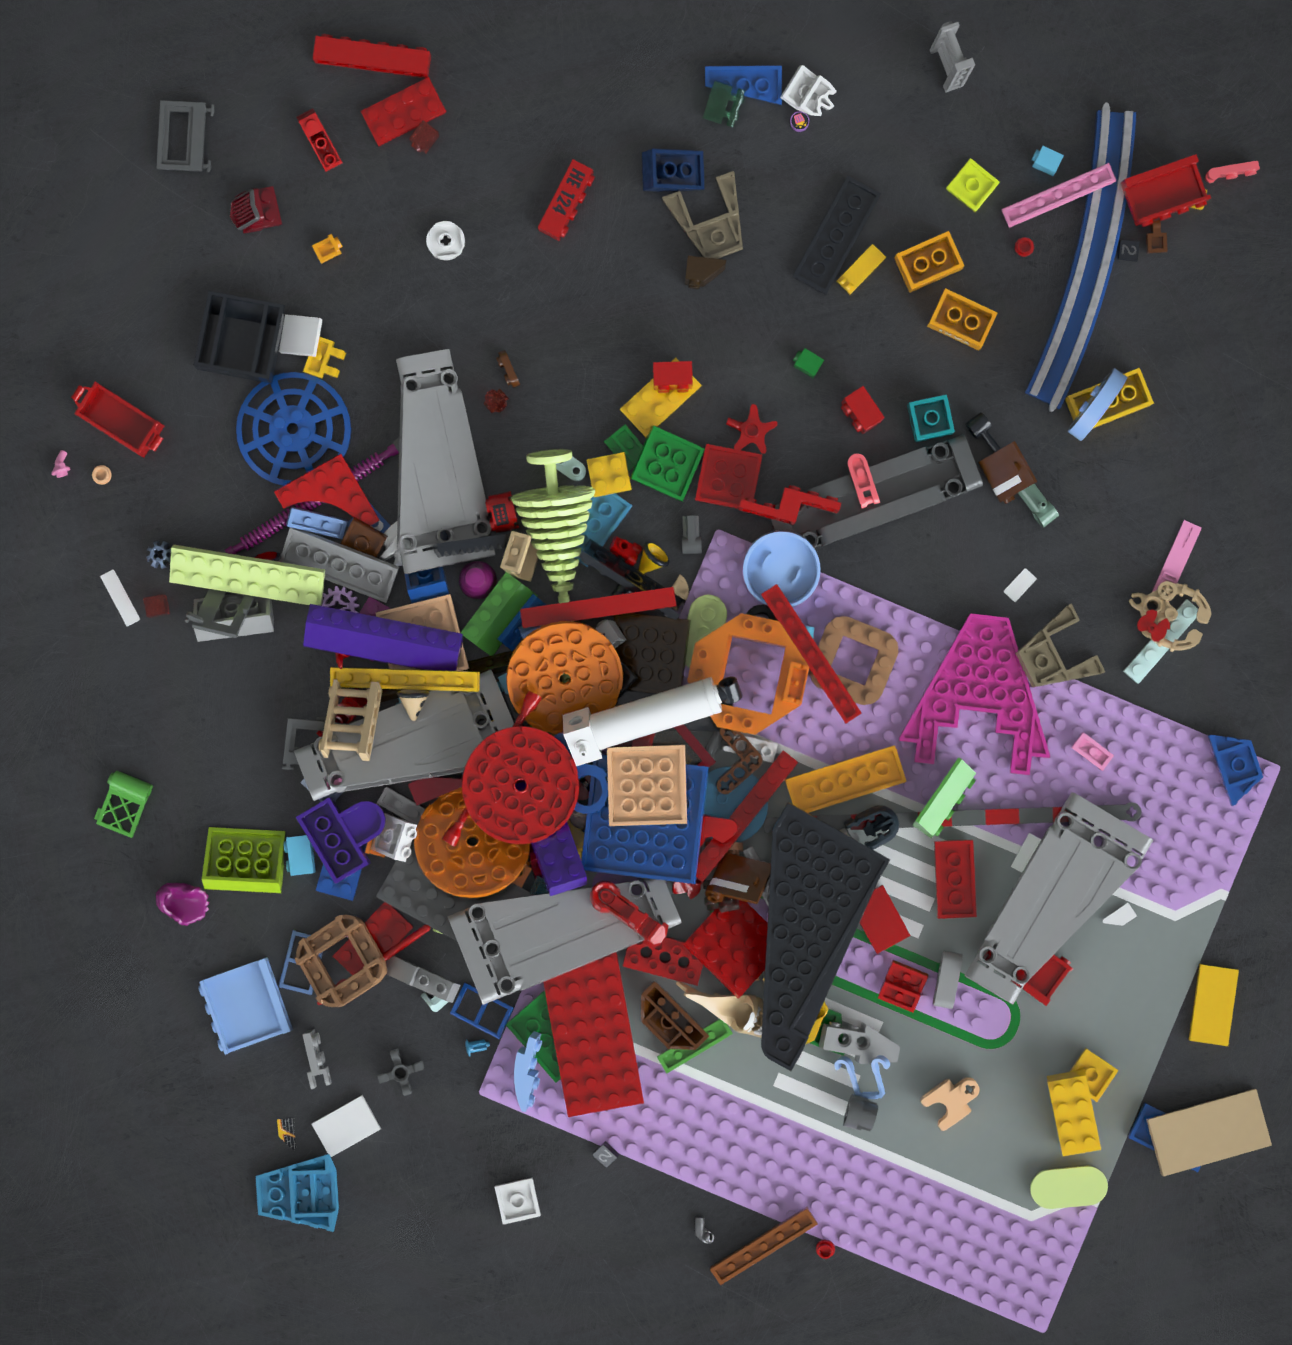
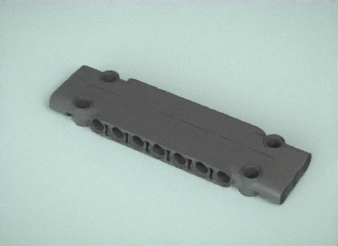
M963 434L869 467L880 503H871L861 509L851 475L849 474L804 491V493L808 491L817 492L819 497L822 498L827 496L838 498L837 502L841 503L838 513L801 504L794 525L770 519L774 531L788 530L796 532L803 537H813V547L816 548L937 505L949 498L982 487L983 483L968 441ZM935 448H942L944 456H936ZM950 483L957 485L958 490L956 493H951L948 490ZM870 490L863 492L864 497L871 496ZM780 502L773 504L775 509L779 508Z

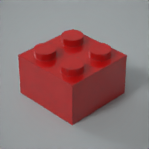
M692 361L653 362L654 390H658V393H669V390H677V393L689 392L688 390L692 389L693 386Z
M864 386L845 397L841 402L842 411L846 416L850 415L853 420L852 426L857 432L860 431L862 435L881 423L885 418Z

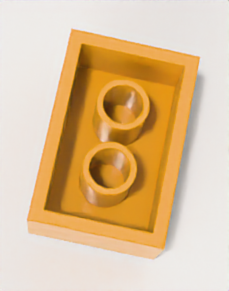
M949 231L904 250L894 257L909 293L956 273L964 267V263Z
M945 288L927 327L979 351L998 313Z

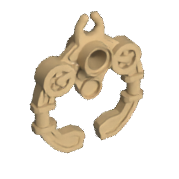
M1165 581L1158 586L1157 590L1148 595L1133 593L1131 597H1140V604H1135L1133 599L1129 600L1131 606L1140 611L1141 617L1146 615V611H1149L1147 604L1154 603L1157 606L1156 611L1158 612L1154 621L1156 624L1165 618L1170 622L1176 620L1178 612L1168 602L1175 595L1183 597L1186 594L1193 597L1192 602H1195L1199 607L1196 614V619L1199 623L1207 624L1211 617L1210 606L1200 593V590L1187 587V584L1183 585ZM1193 629L1187 634L1185 640L1178 641L1175 639L1172 642L1164 637L1155 643L1159 647L1169 648L1171 652L1174 650H1186L1199 644L1203 634L1197 629ZM1141 631L1145 637L1152 640L1151 633Z

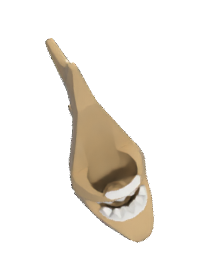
M680 981L676 982V985L685 991L684 996L707 1008L731 1026L734 1031L761 1038L763 1000L760 997L751 994H743L740 998L733 994L721 995L714 993V995L700 992Z

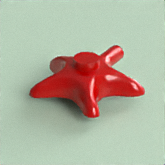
M755 404L751 405L749 417L745 422L728 418L726 425L738 429L741 433L738 442L734 446V450L739 451L746 445L755 443L760 452L765 454L767 451L764 441L765 434L777 426V422L762 423Z

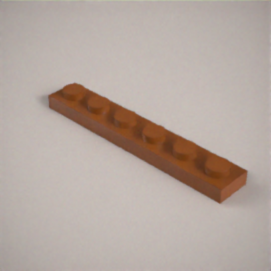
M805 1207L710 1267V1270L718 1283L722 1285L818 1225V1222L809 1208Z

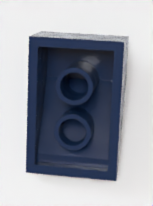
M650 149L642 152L643 191L704 190L703 151Z

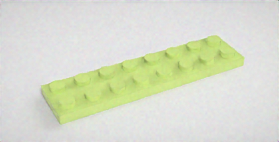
M179 545L171 547L169 580L171 583L305 605H322L325 569Z

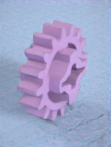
M335 586V591L329 588V594L323 593L324 600H322V606L331 608L337 606V602H339V604L347 606L340 610H351L350 612L359 613L355 611V608L360 607L359 604H355L358 598L351 597L352 591L346 593L345 587L340 591L339 587ZM342 595L346 596L350 603H345L342 600ZM333 596V601L327 604V601Z

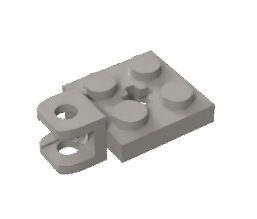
M315 1029L307 1030L303 1034V1039L311 1069L307 1072L311 1089L317 1087L315 1076L320 1074L324 1075L326 1086L330 1085L332 1082L328 1066L323 1067L325 1056L324 1052H320L319 1044H321L320 1035L315 1032Z

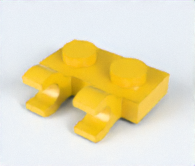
M319 337L316 357L308 356L303 372L319 378H323L324 373L338 378L340 371L327 366L330 355L344 360L346 353L343 350L334 348V341Z

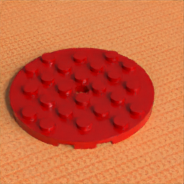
M509 727L487 736L470 754L462 775V796L472 820L482 831L491 837L511 844L535 843L554 834L570 818L579 795L577 767L566 747L549 733L532 727ZM518 780H523L526 783V787L522 791H518L515 787V783Z

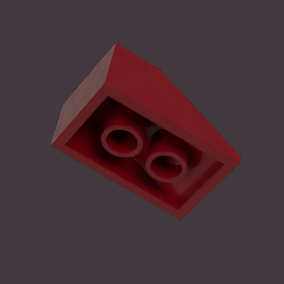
M431 777L413 780L408 786L417 806L461 788L462 778Z

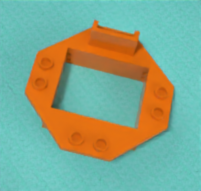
M741 613L695 643L687 682L690 684L712 677L714 684L718 685L724 678L732 637L785 648L771 714L721 704L722 712L710 716L719 728L756 735L801 706L809 666L779 621Z

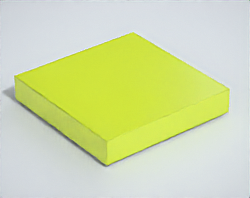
M970 158L946 189L976 212L1000 181Z

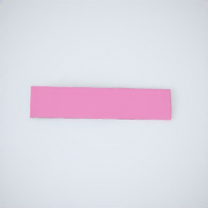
M1186 520L1183 521L1152 592L1157 590L1162 582H1178L1201 531V527Z

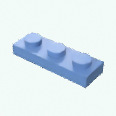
M291 506L286 525L343 539L348 521L347 519Z

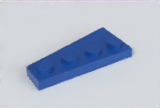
M706 66L705 87L782 105V99L780 98L782 95V66Z

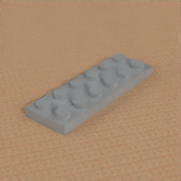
M292 527L289 529L280 562L325 569V580L385 603L389 599L399 570V566L308 531Z

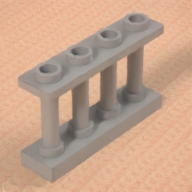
M950 21L943 24L930 48L931 54L939 53L948 76L943 85L945 93L963 87L975 66L973 58L966 59V57H963L955 36L960 26L959 22L953 23Z

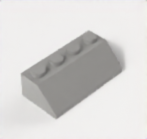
M244 594L225 595L212 622L230 626ZM255 596L238 636L274 632V615L271 599ZM204 598L194 599L193 614L197 615ZM194 629L198 642L230 638L229 636Z

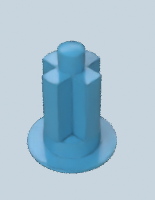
M466 1039L465 1045L468 1056L470 1057V1053L487 1050L490 1043L485 1042L484 1039L468 1042Z

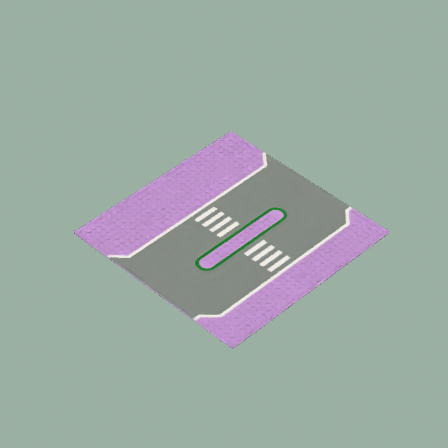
M722 530L715 531L679 619L687 620L691 604L703 595H714L722 600L727 609L726 623L741 613L746 614L753 606L763 604L750 593L743 576L744 558L752 543ZM820 572V578L814 592L805 601L793 606L794 611L804 626L815 628L814 641L817 646L826 625L834 618L840 616L853 618L891 634L898 643V656L881 697L873 704L859 705L856 703L862 714L845 724L824 690L817 688L813 684L808 671L801 706L756 735L741 733L747 737L778 744L774 761L783 750L798 761V764L786 779L893 745L896 746L907 782L809 812L812 816L859 814L877 805L889 807L895 813L921 812L958 757L976 772L973 777L976 781L970 789L966 787L963 792L966 796L960 805L956 803L953 806L952 810L1063 807L1071 792L1083 797L1094 805H1123L1129 802L1138 804L1142 811L1140 818L1133 822L1121 821L1150 837L1153 842L1143 857L1141 866L1054 954L1058 958L1063 956L1071 962L1069 966L1073 970L1068 972L1050 997L1051 1001L1047 1006L1023 989L1014 1004H1011L965 976L977 955V951L983 945L988 930L1022 874L1012 868L1011 865L1027 835L1030 833L1042 839L1047 829L1053 823L945 826L938 837L934 834L932 839L917 828H899L892 840L874 849L890 859L875 888L881 885L884 886L911 936L876 954L859 923L825 998V1003L829 1009L841 1013V1027L848 1028V1025H855L860 1030L861 1022L900 1046L898 1061L890 1062L888 1069L883 1068V1065L878 1063L885 1095L879 1099H868L878 1105L876 1120L871 1131L863 1129L860 1131L843 1126L848 1101L851 1094L855 1095L847 1067L841 1063L842 1066L836 1070L834 1064L842 1055L824 1050L810 1043L805 1045L792 1071H789L769 1060L764 1055L760 1037L738 1033L729 1026L733 1033L732 1035L671 1072L666 1073L657 1056L668 1050V1048L641 1022V994L656 981L702 1028L719 1018L701 1004L684 996L685 991L676 985V980L623 967L627 948L617 951V957L643 1093V1104L568 1117L561 1079L555 1083L537 1062L535 1070L539 1071L537 1078H540L538 1088L534 1089L535 1101L533 1106L529 1107L526 1112L521 1111L515 1091L514 1068L517 1052L523 1045L507 1026L479 1093L486 1098L601 1146L606 1141L623 1156L779 1222L785 1221L805 1207H808L818 1225L805 1233L822 1240H829L838 1247L1044 1333L1048 1328L1099 1203L1089 1206L1046 1209L1039 1206L1032 1198L1030 1193L1031 1181L1037 1173L1046 1169L1093 1166L1105 1175L1108 1183L1279 774L1280 766L1257 756L1263 778L1236 805L1231 806L1208 735L1075 679L1032 688L1028 680L1050 753V758L1032 756L1030 775L1010 773L1014 735L995 733L997 713L960 709L958 728L938 726L934 764L914 762L916 743L898 741L899 737L957 637L959 630ZM765 614L756 615L757 617L769 619ZM843 636L831 667L837 675L865 685L878 650ZM732 637L724 678L736 677L743 694L739 701L733 703L734 707L767 714L772 713L785 648ZM686 665L684 670L683 685L689 684L687 682L690 668ZM660 731L655 734L652 746L685 745V752L692 759L688 765H696L700 757L677 731ZM714 731L690 732L705 748ZM1082 732L1114 755L1103 771L1071 748ZM724 739L713 757L716 762L709 767L708 772L720 767H732L741 759L736 753L721 749L724 745L729 746ZM749 757L751 761L748 764L745 761L742 762L748 771L751 769L748 765L752 762L755 764L758 762L756 758ZM763 761L762 765L752 774L760 780L772 763ZM785 780L768 800L766 817H780L788 802L792 804ZM1131 806L1130 810H1126V813L1130 814L1131 818L1136 814V810ZM1069 822L1060 823L1062 826L1066 827ZM763 823L761 828L752 837L740 843H743V850L753 846L760 860L771 863L772 833H764ZM863 829L851 831L853 833L857 832L860 837L858 841L864 844L867 841L870 842L878 838V833L885 834L889 830L885 832L879 830L876 832L875 837L872 835L866 836ZM1096 836L1093 841L1099 847L1102 844V839ZM707 837L705 842H710L712 839ZM973 840L977 917L938 919L934 841ZM705 842L699 849V855L705 849ZM739 852L738 856L745 857L743 852ZM1129 856L1127 859L1129 866L1135 865V858L1133 856ZM717 866L701 884L699 894L693 899H689L686 892L682 894L672 893L674 881H667V888L682 922L668 929V937L686 941L721 903L710 902L705 895V891ZM585 871L587 885L572 890L592 887L593 879L598 872ZM761 896L758 904L747 902L767 922L768 906L763 896ZM650 899L651 902H652V905H653L654 909L656 910V907H655V905H654V903H653V900ZM1126 903H1129L1137 915L1123 926L1103 923L1104 918ZM648 947L641 949L643 956L647 957L652 953V950ZM988 949L983 951L982 957L985 955ZM943 951L963 954L953 1009L933 1006L934 992ZM662 952L659 958L662 961H668L670 954ZM681 957L678 960L680 966H686L689 963L687 957ZM892 960L928 974V979L921 992V997L914 1013L878 999ZM977 960V963L983 965L984 967H987L985 964ZM704 965L698 986L685 983L700 992L714 995V993L721 995L732 994ZM765 970L759 976L760 980L754 981L744 994L756 995L763 1000ZM995 970L993 971L994 973H996V974H998L999 976L1003 977L1002 974L996 972ZM543 982L521 991L509 1021L545 990ZM843 1033V1041H844L845 1038H846V1034H845V1033ZM863 1036L857 1039V1045L864 1043ZM1087 1048L1119 1071L1098 1102L1091 1099L1101 1150L1063 1156L1047 1076L1069 1072L1084 1049ZM845 1053L844 1056L850 1058L853 1062L860 1092H879L871 1064H859L854 1060L855 1055ZM963 1078H973L979 1086V1094L967 1103L972 1111L947 1130L941 1131L938 1127V1121L945 1115L946 1106L942 1103H934L929 1107H925L920 1102L921 1097L946 1079H950L953 1085H955ZM969 1084L965 1086L966 1090L972 1091V1086H969Z

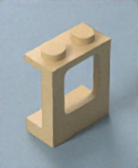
M512 531L500 568L515 578L531 582L538 561L536 553L539 549L533 548L530 542L531 536Z

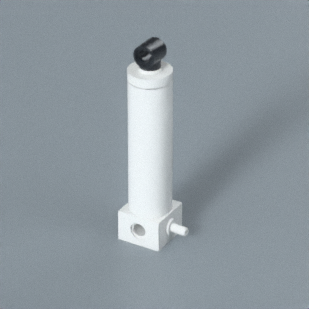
M712 677L598 713L591 714L589 707L565 714L563 715V735L576 766L601 759L603 749L721 713V703L723 701L727 704L735 703L742 698L743 694L736 677H726L718 685H715Z

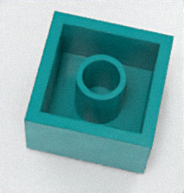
M947 394L908 403L907 408L915 442L948 436L955 432Z

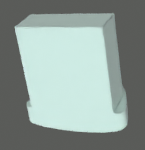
M426 992L421 994V997L434 1012H438L448 1003L436 996L431 998Z

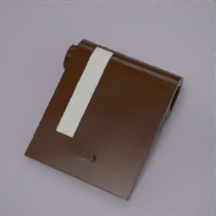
M1015 441L978 462L1000 503L1003 501L1005 504L1015 499V494L1037 482Z
M726 853L718 863L705 891L707 899L710 902L717 903L722 902L724 896L758 904L770 878L771 863Z

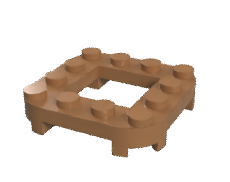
M836 617L826 625L818 647L830 665L833 663L843 636L878 650L865 685L837 675L855 703L859 705L873 704L881 697L898 656V643L891 634L850 617ZM809 669L811 681L817 688L822 689V687L814 677L813 673Z
M339 915L335 917L334 921L311 936L303 938L298 943L299 946L295 957L296 964L301 966L317 995L316 1000L325 1006L342 1007L377 985L387 974L386 962L365 923L357 916ZM348 936L364 964V969L335 986L318 955Z

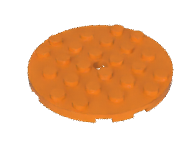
M554 622L532 631L515 648L507 668V690L518 714H520L524 697L528 691L542 698L540 703L530 712L525 720L536 729L551 732L552 734L563 733V715L587 707H589L591 714L614 708L623 684L622 665L612 643L598 630L578 622ZM563 673L570 676L569 681L566 683L560 681V676Z
M461 787L439 796L436 801L431 805L429 804L424 810L416 828L417 836L414 839L415 854L424 875L439 889L459 897H485L503 890L520 875L528 860L531 843L511 844L497 840L482 831L470 815L467 816L468 818L463 823L464 827L461 830L460 839L455 847L442 840L445 832L453 826L455 821L457 822L465 807ZM469 838H476L478 843L473 847L467 841Z

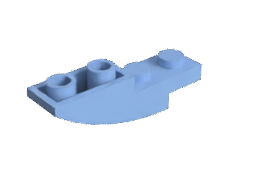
M535 1031L529 1036L527 1046H522L518 1050L515 1060V1091L520 1109L523 1112H526L529 1107L533 1106L535 1101L534 1089L538 1088L540 1078H537L539 1071L535 1070L537 1064L535 1055L536 1051L539 1052L542 1041L540 1040L541 1033Z

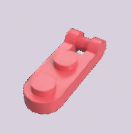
M1251 161L1212 168L1205 174V181L1213 183L1217 178L1222 177L1234 179L1239 174H1245V176L1257 174L1256 171L1260 169L1259 162Z
M853 454L848 459L847 465L861 509L871 503H880L866 458L862 454ZM870 490L871 496L864 497L863 492Z

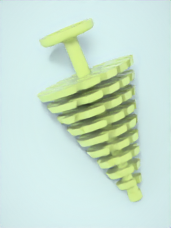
M568 449L544 450L527 454L526 459L529 464H544L547 487L520 492L511 497L513 504L519 506L516 508L518 515L524 517L521 519L524 527L528 528L526 530L527 534L532 539L535 538L531 543L533 548L539 549L536 553L538 558L547 560L545 563H541L544 570L552 571L547 573L549 580L558 581V583H554L551 586L554 591L559 592V603L570 601L568 591L573 589L574 583L567 582V580L574 579L576 571L569 569L578 566L579 559H574V557L581 554L582 548L578 545L583 543L584 535L581 534L587 528L586 523L583 522L589 519L590 512L587 510L591 508L592 500L590 498L595 494V488L589 486L574 487V485L558 487L556 463L565 462L572 458V450Z

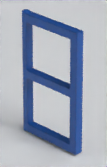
M464 983L450 1014L500 1039L514 1007L498 999L493 1001L508 1009L497 1033L479 1024L488 1003L482 1004L475 1021L457 1013L467 988L478 994L475 987Z

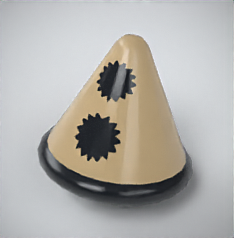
M410 689L398 691L397 696L400 698L410 719L415 721L427 697L430 695L429 691Z

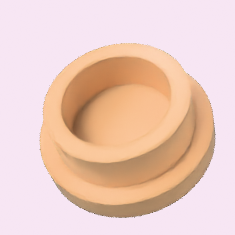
M99 465L94 468L92 478L96 483L103 485L111 480L112 473L108 467Z

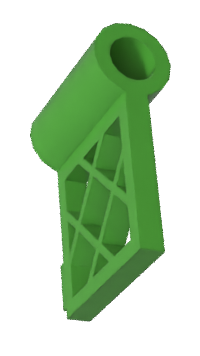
M116 771L111 773L107 783L110 784L109 791L102 809L98 808L94 819L97 820L96 824L132 838L153 785ZM112 794L120 797L121 805L113 807L110 801ZM134 802L140 806L138 812L131 815L127 804ZM124 806L128 816L119 820L115 809ZM110 811L115 819V822L111 824L103 821L104 815ZM129 818L132 824L130 832L123 829L121 821Z

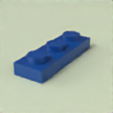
M532 594L521 609L544 606L546 604ZM520 611L498 637V640L511 651L522 640L518 628L522 626Z

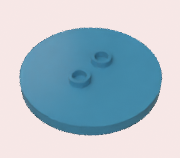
M730 766L720 767L708 772L703 814L729 819L759 780L751 774L732 792L721 794L716 788V781ZM737 767L734 770V776L738 778L742 777L745 773L742 768ZM729 774L728 777L730 779L727 782L721 781L722 786L720 787V789H728V783L731 780L733 783L737 781H735L732 778L731 774ZM768 802L736 842L747 840L761 828L766 819Z

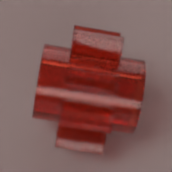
M492 389L485 395L486 401L483 404L491 413L494 411L500 413L507 407L506 401L509 398L501 389H498V391Z

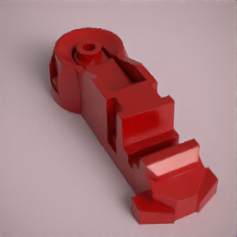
M601 881L593 886L590 892V901L597 911L611 913L648 941L647 947L651 950L661 945V942L667 937L669 925L665 922L661 925L649 917L646 912L644 914L640 911L638 906L621 895L620 889L611 881Z

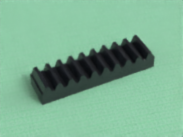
M511 533L437 543L433 545L434 553H436L438 558H441L444 555L446 557L451 556V554L453 556L459 553L463 555L466 552L470 554L474 550L477 553L482 550L483 552L487 551L489 548L490 550L506 548Z

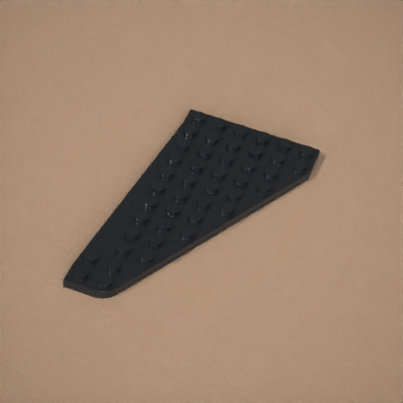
M788 802L772 829L761 1048L769 1060L792 1071L805 1047L811 1029L877 882L890 859Z

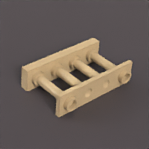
M333 679V685L329 687L330 700L323 737L319 740L318 745L324 758H328L329 750L333 749L357 751L362 761H370L383 691L379 682H371L370 689L354 690L341 689L338 680ZM340 696L366 698L368 700L367 706H364V708L338 706ZM336 714L360 715L364 717V723L360 726L335 724ZM333 732L360 733L361 735L360 742L357 743L331 742Z

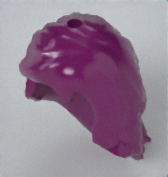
M166 883L155 894L156 905L159 910L181 925L188 926L197 920L200 921L205 917V912L209 910L207 907L210 903L207 901L208 894H206V891L201 890L200 887H194L185 883Z

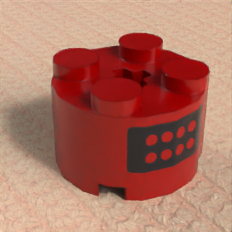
M511 491L488 496L489 499H486L487 512L492 513V518L489 520L492 532L501 533L519 529V524H515L517 522L515 505L512 499L509 498V496H512Z

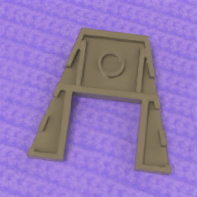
M734 171L716 177L718 187L729 213L694 226L680 191L662 197L665 205L700 254L705 258L718 259L743 249Z
M1072 603L1063 608L1015 653L1032 688L1105 673L1097 655L1066 670L1050 636L1080 621Z

